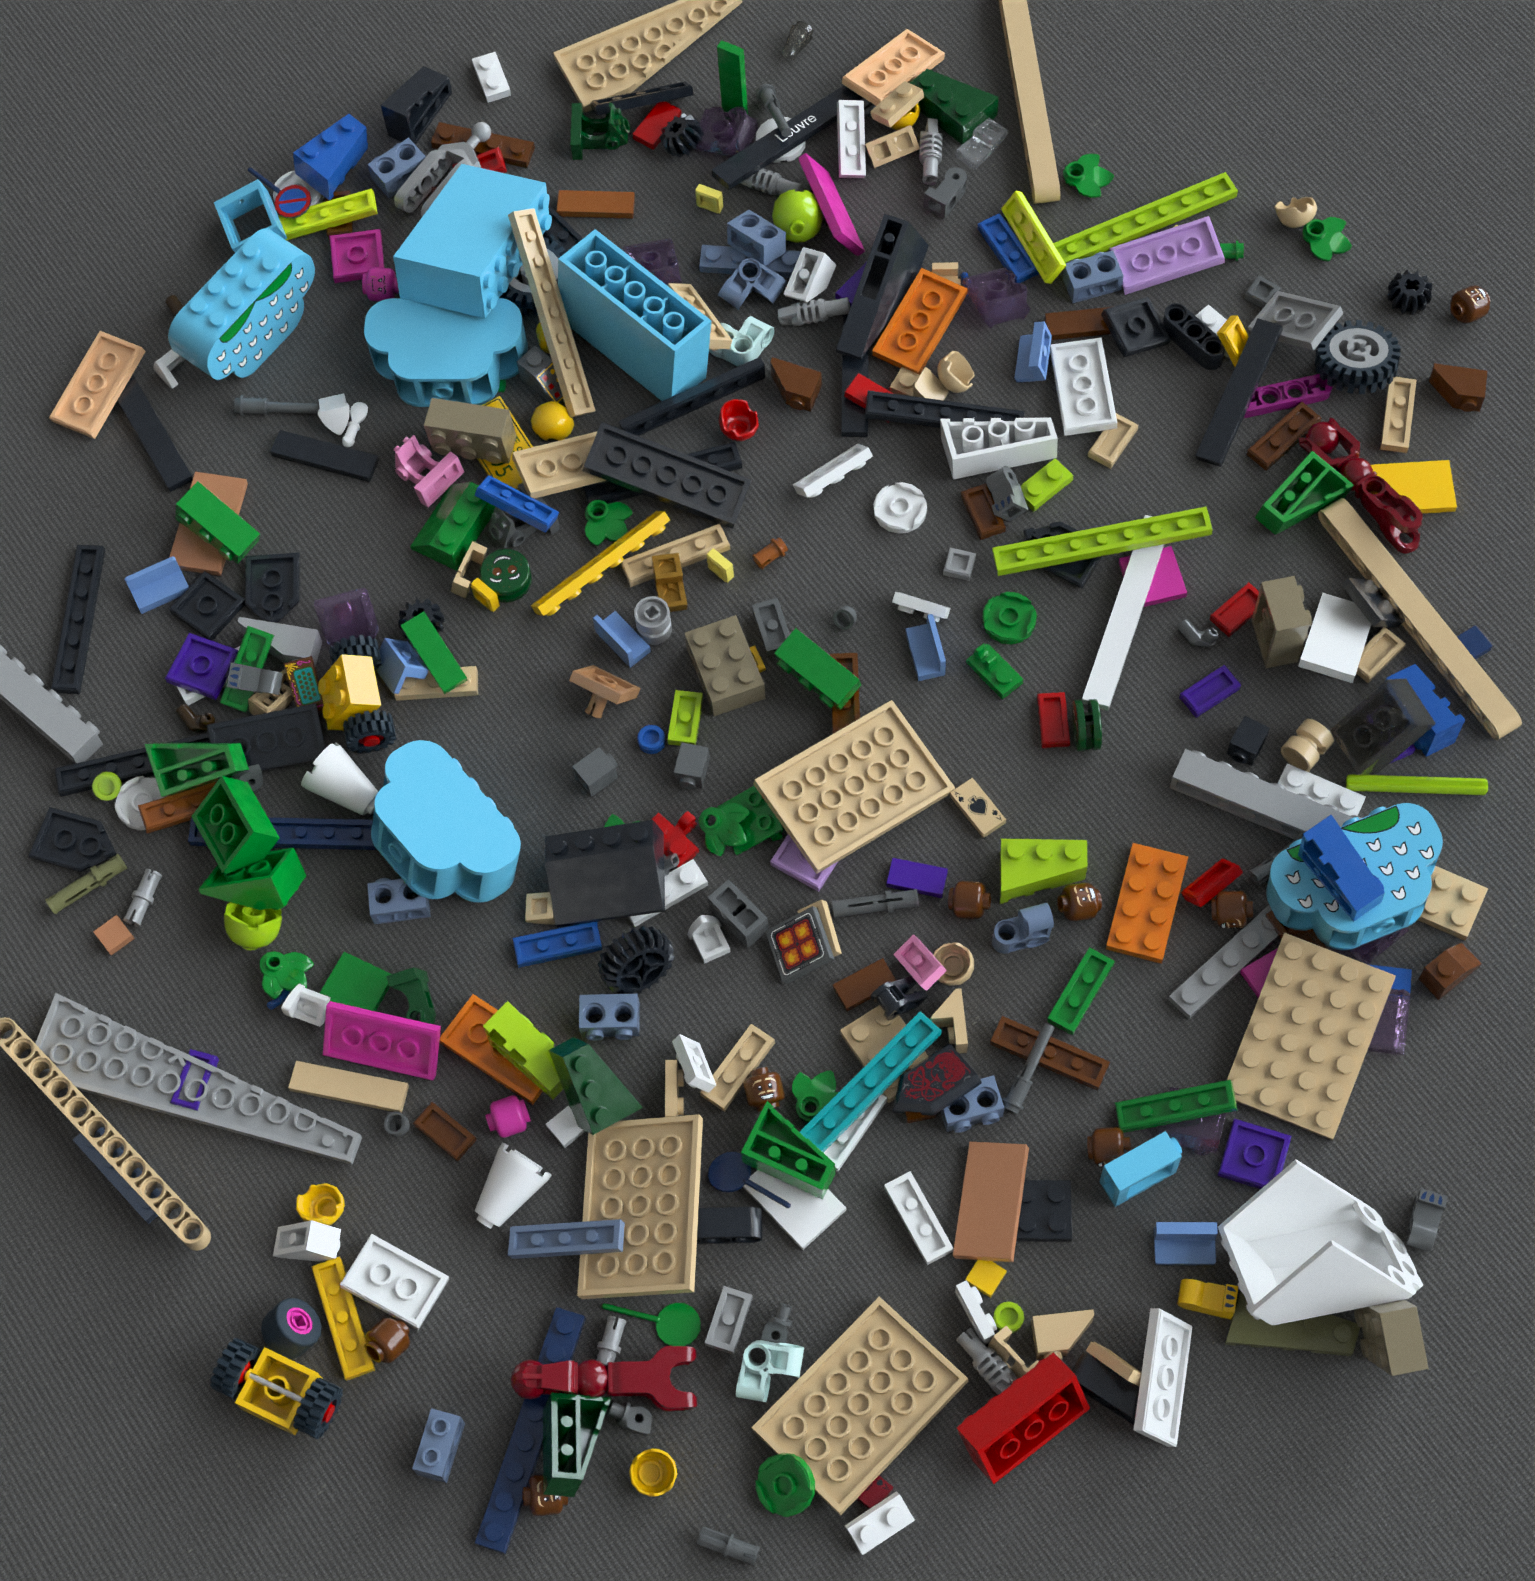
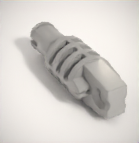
M928 118L925 131L920 132L919 161L923 165V183L927 185L937 183L938 165L942 161L943 134L938 133V119Z
M764 168L741 182V184L751 189L755 187L757 191L768 192L769 195L783 194L795 189V192L802 190V184L786 180L779 173L775 172L773 174V171H766Z
M848 297L832 301H825V299L821 298L817 301L798 302L778 309V320L781 326H801L806 323L811 324V322H824L828 320V317L849 314L850 302Z
M972 1328L966 1330V1333L963 1332L956 1341L973 1359L974 1369L979 1372V1375L984 1378L985 1382L990 1385V1388L997 1395L1011 1386L1013 1381L1017 1379L1014 1372L996 1354L997 1352L991 1347L987 1348L973 1332Z

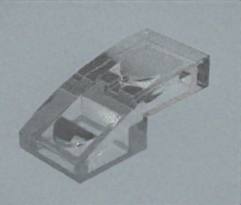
M988 118L974 129L972 138L956 150L955 157L975 170L1002 143L1008 135V130Z

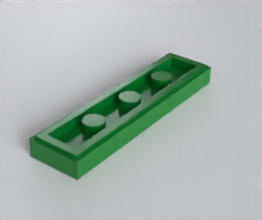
M721 40L717 46L722 111L744 120L748 114L744 49Z
M1231 1080L1115 1102L1118 1125L1123 1133L1237 1111Z

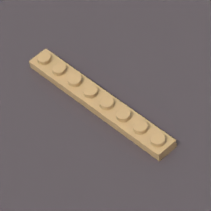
M535 209L513 211L508 214L568 414L572 418L593 413L596 410Z

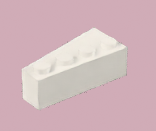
M963 418V422H950V419H940L941 440L953 479L996 471L1004 466L1011 468L1057 458L1058 438L1051 418H1016L1015 421L991 418V421L974 422V418Z

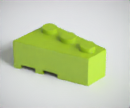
M1001 839L1000 904L1019 896L1033 895L1036 891L1047 888L1054 889L1084 880L1087 872V840Z
M507 1001L483 1025L489 1043L553 1100L563 1090L548 1051L554 1047V1042L545 1033H540L527 1017Z

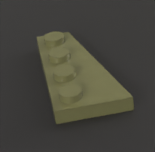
M1240 1290L1235 1313L1224 1344L1250 1345L1257 1348H1282V1350L1289 1351L1305 1350L1311 1351V1353L1351 1356L1354 1352L1360 1327H1358L1357 1323L1330 1314L1272 1326L1262 1319H1255L1248 1312L1246 1307L1248 1303Z

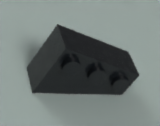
M423 66L380 106L388 136L401 142L409 138L416 145L452 94L449 77Z

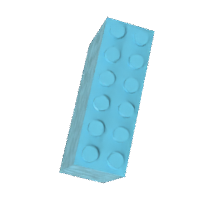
M461 164L393 256L400 298L486 318L491 309L496 307L502 293L507 291L513 277L518 275L519 269L523 264L508 214L513 211L534 208L543 235L546 230H549L552 222V217L549 215L548 205L550 198L547 194L546 183Z
M596 229L558 258V288L571 329L661 401L693 388L706 379L712 322L708 317Z

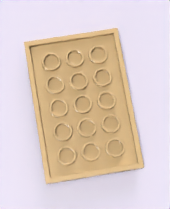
M892 700L756 778L753 783L816 874L950 795V792L955 790L952 782Z
M1284 933L1227 1080H1231L1233 1083L1236 1102L1333 1140L1396 975Z
M699 1114L618 1121L594 1135L588 1133L582 1222L621 1219L625 1223L623 1252L580 1255L577 1293L579 1298L595 1299L694 1292L703 1118Z
M878 1297L751 1428L776 1454L791 1453L802 1458L812 1470L815 1479V1492L841 1516L967 1384L968 1378L883 1299Z

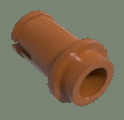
M772 538L770 544L752 555L753 560L760 569L763 570L779 556H785L788 548L781 538Z

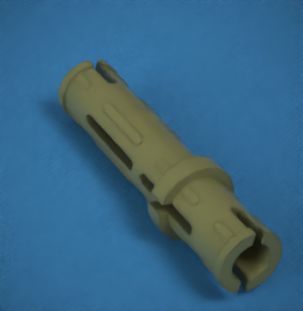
M116 854V856L98 867L93 866L90 868L91 871L45 899L52 912L57 914L100 885L104 887L107 885L108 880L127 870L128 868L120 855Z

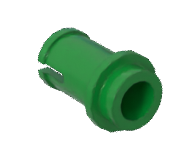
M1236 240L1235 243L1220 244L1225 259H1235V261L1243 259L1244 243H1238V240Z

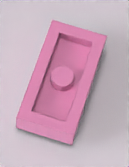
M914 934L893 954L926 991L947 971Z

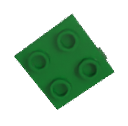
M755 786L717 806L720 809L728 803H736L750 811L748 817L739 823L745 832L747 843L741 846H733L736 855L745 852L768 838H771L772 841H777L783 837L781 834L784 830L782 824Z

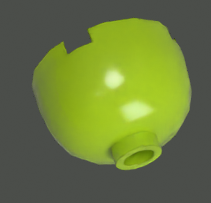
M795 189L781 194L775 201L772 218L773 224L786 232L787 241L799 243L806 242L820 231L823 213L813 193L807 190L795 192Z
M230 902L227 904L224 914V927L228 937L234 943L246 950H256L269 945L275 940L282 924L281 909L273 910L272 908L257 910Z

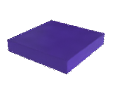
M189 633L165 680L169 684L216 700L229 676L231 662H235L238 650Z
M1234 1118L1218 1176L1262 1189L1283 1170L1292 1136Z

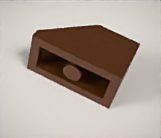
M772 357L770 361L771 376L785 403L796 410L811 412L822 387L821 372Z
M1434 363L1429 376V383L1452 408L1461 409L1466 412H1480L1485 399L1488 371Z
M1460 943L1445 950L1425 966L1419 980L1439 1000L1479 968L1482 963L1463 943Z

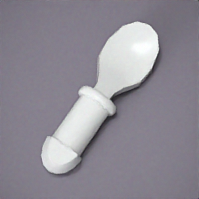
M363 402L354 403L351 407L350 417L352 421L348 422L347 431L342 438V444L347 448L354 445L357 431L360 430L359 424L367 416L368 406Z

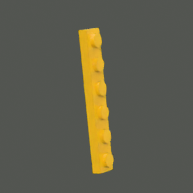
M655 511L542 596L531 605L534 612L541 616H551L560 609L559 604L564 600H572L582 592L580 588L587 583L593 584L603 576L601 572L608 567H616L624 560L623 556L629 551L635 552L644 546L646 538L650 535L654 537L664 531L666 528L664 525L670 521L665 511Z

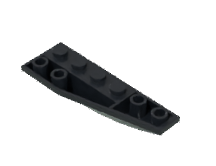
M884 214L836 353L861 361L891 320L919 273L929 245L910 222Z

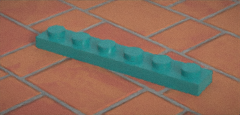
M920 1011L800 1133L824 1153L941 1035L942 1030Z

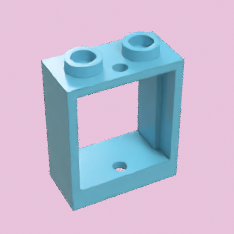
M258 179L214 202L231 248L235 253L250 237L241 241L233 220L264 204L272 224L267 229L287 239L271 196Z
M1165 1131L1104 1165L1100 1184L1114 1206L1122 1204L1175 1174L1182 1157L1181 1146L1174 1137L1170 1138Z

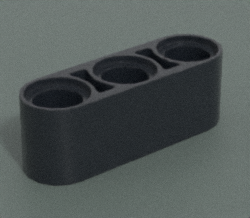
M1178 303L1168 305L1165 308L1162 323L1171 340L1207 370L1219 368L1222 365L1225 348L1218 335L1185 306Z
M698 1208L697 1244L756 1243L762 1241V1210L760 1208Z
M1082 1352L1071 1371L1076 1375L1083 1393L1134 1425L1139 1386L1127 1381L1094 1356Z

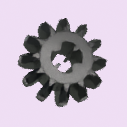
M683 113L679 118L674 116V119L671 122H667L668 125L661 129L663 134H661L660 140L665 150L672 156L679 158L683 157L684 154L689 156L690 152L697 150L696 146L703 142L701 139L704 135L702 127L692 115L687 116Z
M1408 269L1403 274L1397 273L1388 285L1387 298L1388 301L1392 302V308H1401L1402 314L1406 310H1409L1412 315L1417 310L1423 312L1426 305L1432 299L1433 287L1432 283L1427 282V275L1420 277L1418 270L1411 274Z
M416 597L415 604L411 605L406 602V610H400L399 629L402 630L401 625L425 612L436 631L443 632L444 627L442 623L445 620L444 615L440 612L439 605L437 603L432 604L428 598L421 603ZM402 631L403 637L408 639L404 631Z

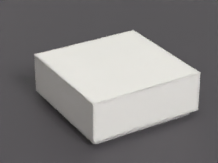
M569 1106L546 1123V1127L564 1148L586 1132L578 1127Z

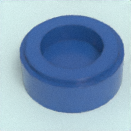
M655 725L643 727L637 736L640 749L647 754L660 752L666 743L663 730Z

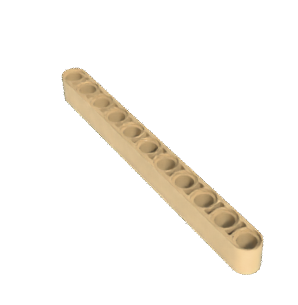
M998 0L1033 203L1060 201V184L1027 0Z
M1340 498L1320 510L1318 517L1323 527L1366 580H1372L1379 588L1380 593L1382 592L1383 596L1386 597L1397 611L1396 613L1399 614V617L1404 620L1402 623L1403 627L1490 736L1495 740H1499L1520 727L1522 721L1514 707L1349 502L1344 498Z
M0 1018V1046L188 1248L198 1251L207 1247L211 1240V1233L206 1225L12 1019ZM13 1030L10 1037L3 1039L5 1032ZM27 1049H31L29 1056L21 1059L22 1053ZM50 1069L47 1076L39 1078L41 1071ZM68 1088L65 1096L57 1098L60 1090ZM87 1108L86 1113L82 1117H75L78 1110ZM104 1127V1134L98 1138H94L95 1132L99 1128ZM123 1147V1154L113 1158L114 1151ZM143 1168V1172L139 1177L131 1178L132 1172L135 1169ZM162 1188L160 1196L153 1199L150 1198L151 1192L154 1189ZM181 1208V1213L177 1218L169 1219L172 1210ZM200 1228V1235L196 1239L189 1240V1233L193 1229Z

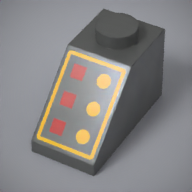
M534 346L517 361L520 379L548 402L554 401L563 404L564 399L552 359L537 346Z

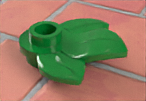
M1085 154L1078 161L1071 162L1064 168L1063 179L1068 185L1075 186L1081 195L1097 198L1101 196L1100 188L1107 186L1113 180L1114 174L1098 166L1099 154Z
M1328 217L1323 221L1313 219L1303 227L1302 236L1304 240L1310 243L1312 254L1320 260L1330 261L1332 253L1342 254L1352 247L1350 241L1341 233L1346 225V221L1340 218Z
M602 500L590 502L585 509V517L588 521L585 526V534L588 540L595 546H599L605 538L613 542L617 541L628 532L624 520L633 514L632 510L621 502L607 504ZM597 512L603 513L601 516H594Z
M728 803L720 809L709 807L701 813L699 825L705 833V844L710 852L717 856H722L726 845L736 847L747 843L745 832L739 824L750 814L746 807L736 803ZM711 816H715L716 822L710 826L708 820Z
M276 951L266 953L262 956L259 964L260 971L264 975L262 980L264 992L275 1000L281 995L283 989L292 991L298 984L304 985L307 988V979L304 972L314 966L313 961L308 956L298 952H291L285 955ZM275 961L278 962L279 965L277 967H272L269 965V963Z
M833 1071L822 1072L812 1080L801 1072L795 1077L792 1083V1093L797 1099V1115L803 1121L810 1122L839 1093L835 1092L836 1081ZM807 1105H814L816 1110L809 1113L805 1108Z

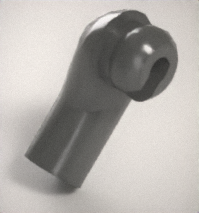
M1188 619L1183 620L1177 626L1193 646L1211 647L1216 644V640L1219 637L1217 630L1214 628L1197 631Z

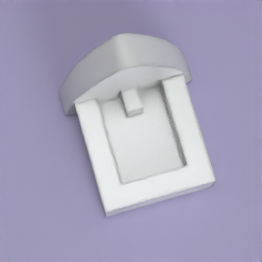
M171 349L154 363L153 368L162 380L173 389L178 383L170 371L185 359Z
M345 394L319 399V418L332 432L342 435L348 424L350 412Z
M710 915L699 916L692 923L687 934L689 939L694 941L704 964L730 953V947L720 929L721 924L719 920Z
M298 984L284 1001L281 1010L286 1016L298 1018L320 1027L325 1022L326 1005L331 997L309 990L304 985Z

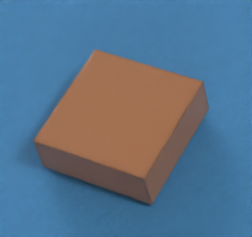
M117 915L93 931L110 955H113L135 939Z

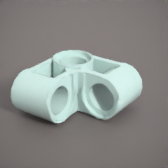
M752 316L745 320L739 331L726 323H720L732 339L730 349H718L716 351L709 349V352L739 367L758 358L764 348L770 344L774 335V327Z
M763 1340L752 1342L743 1354L736 1397L766 1402L770 1387V1374H784L800 1378L804 1347ZM753 1348H761L765 1351V1362H754L750 1356L751 1350Z

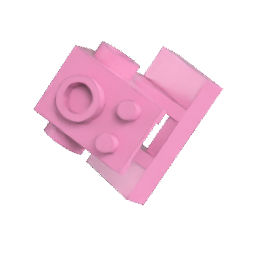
M415 435L410 439L405 437L403 440L404 444L401 447L396 446L394 448L395 471L404 481L409 479L416 484L414 489L420 502L429 508L464 473L458 456L452 452H449L440 462H437L431 458L432 453L423 444L419 445ZM425 468L431 470L426 476L420 475Z

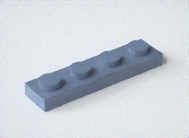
M702 245L699 269L700 272L733 274L740 263L749 257L733 247ZM786 250V253L765 267L783 278H790L801 251ZM746 267L742 271L744 275L755 276L757 274L753 267Z
M99 1128L95 1132L94 1138L102 1136L105 1130ZM82 1133L73 1139L148 1224L158 1216ZM121 1148L116 1149L113 1153V1158L121 1156L124 1151ZM139 1168L135 1169L132 1172L131 1178L139 1177L142 1171ZM157 1188L151 1192L150 1198H157L161 1192Z
M621 1219L512 1226L510 1227L508 1256L512 1259L623 1252L625 1223Z

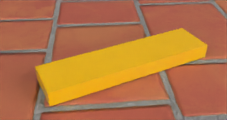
M339 1256L336 1259L311 1266L345 1380L347 1381L375 1371L372 1358L367 1354L364 1347L366 1344L365 1334L353 1295L340 1287L342 1280L346 1276L341 1257Z

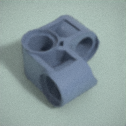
M747 258L740 263L732 276L727 279L718 296L738 310L752 291L759 293L774 304L788 283L782 276L768 269L756 259ZM746 267H753L757 274L752 278H748L742 271Z
M1048 903L1018 910L1017 917L999 921L995 925L992 936V946L999 953L1006 954L1025 948L1037 947L1048 942L1051 930L1054 927L1053 916ZM1008 933L1013 939L1003 940L999 934Z

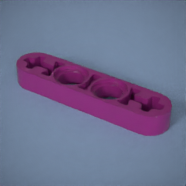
M1320 374L1258 387L1244 418L1294 408L1301 402L1307 405L1324 401L1330 397L1333 386L1327 385V379L1322 380ZM1319 384L1321 388H1325L1324 391H1321L1320 388H1315L1316 385ZM1298 389L1302 396L1293 398L1289 396L1287 391ZM1266 394L1273 395L1276 398V402L1268 404L1263 401L1262 397Z

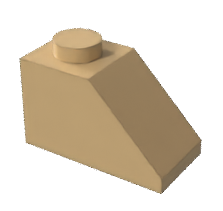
M1094 1310L1033 1316L1031 1325L1036 1359H1045L1053 1352L1061 1360L1062 1356H1067L1092 1323Z

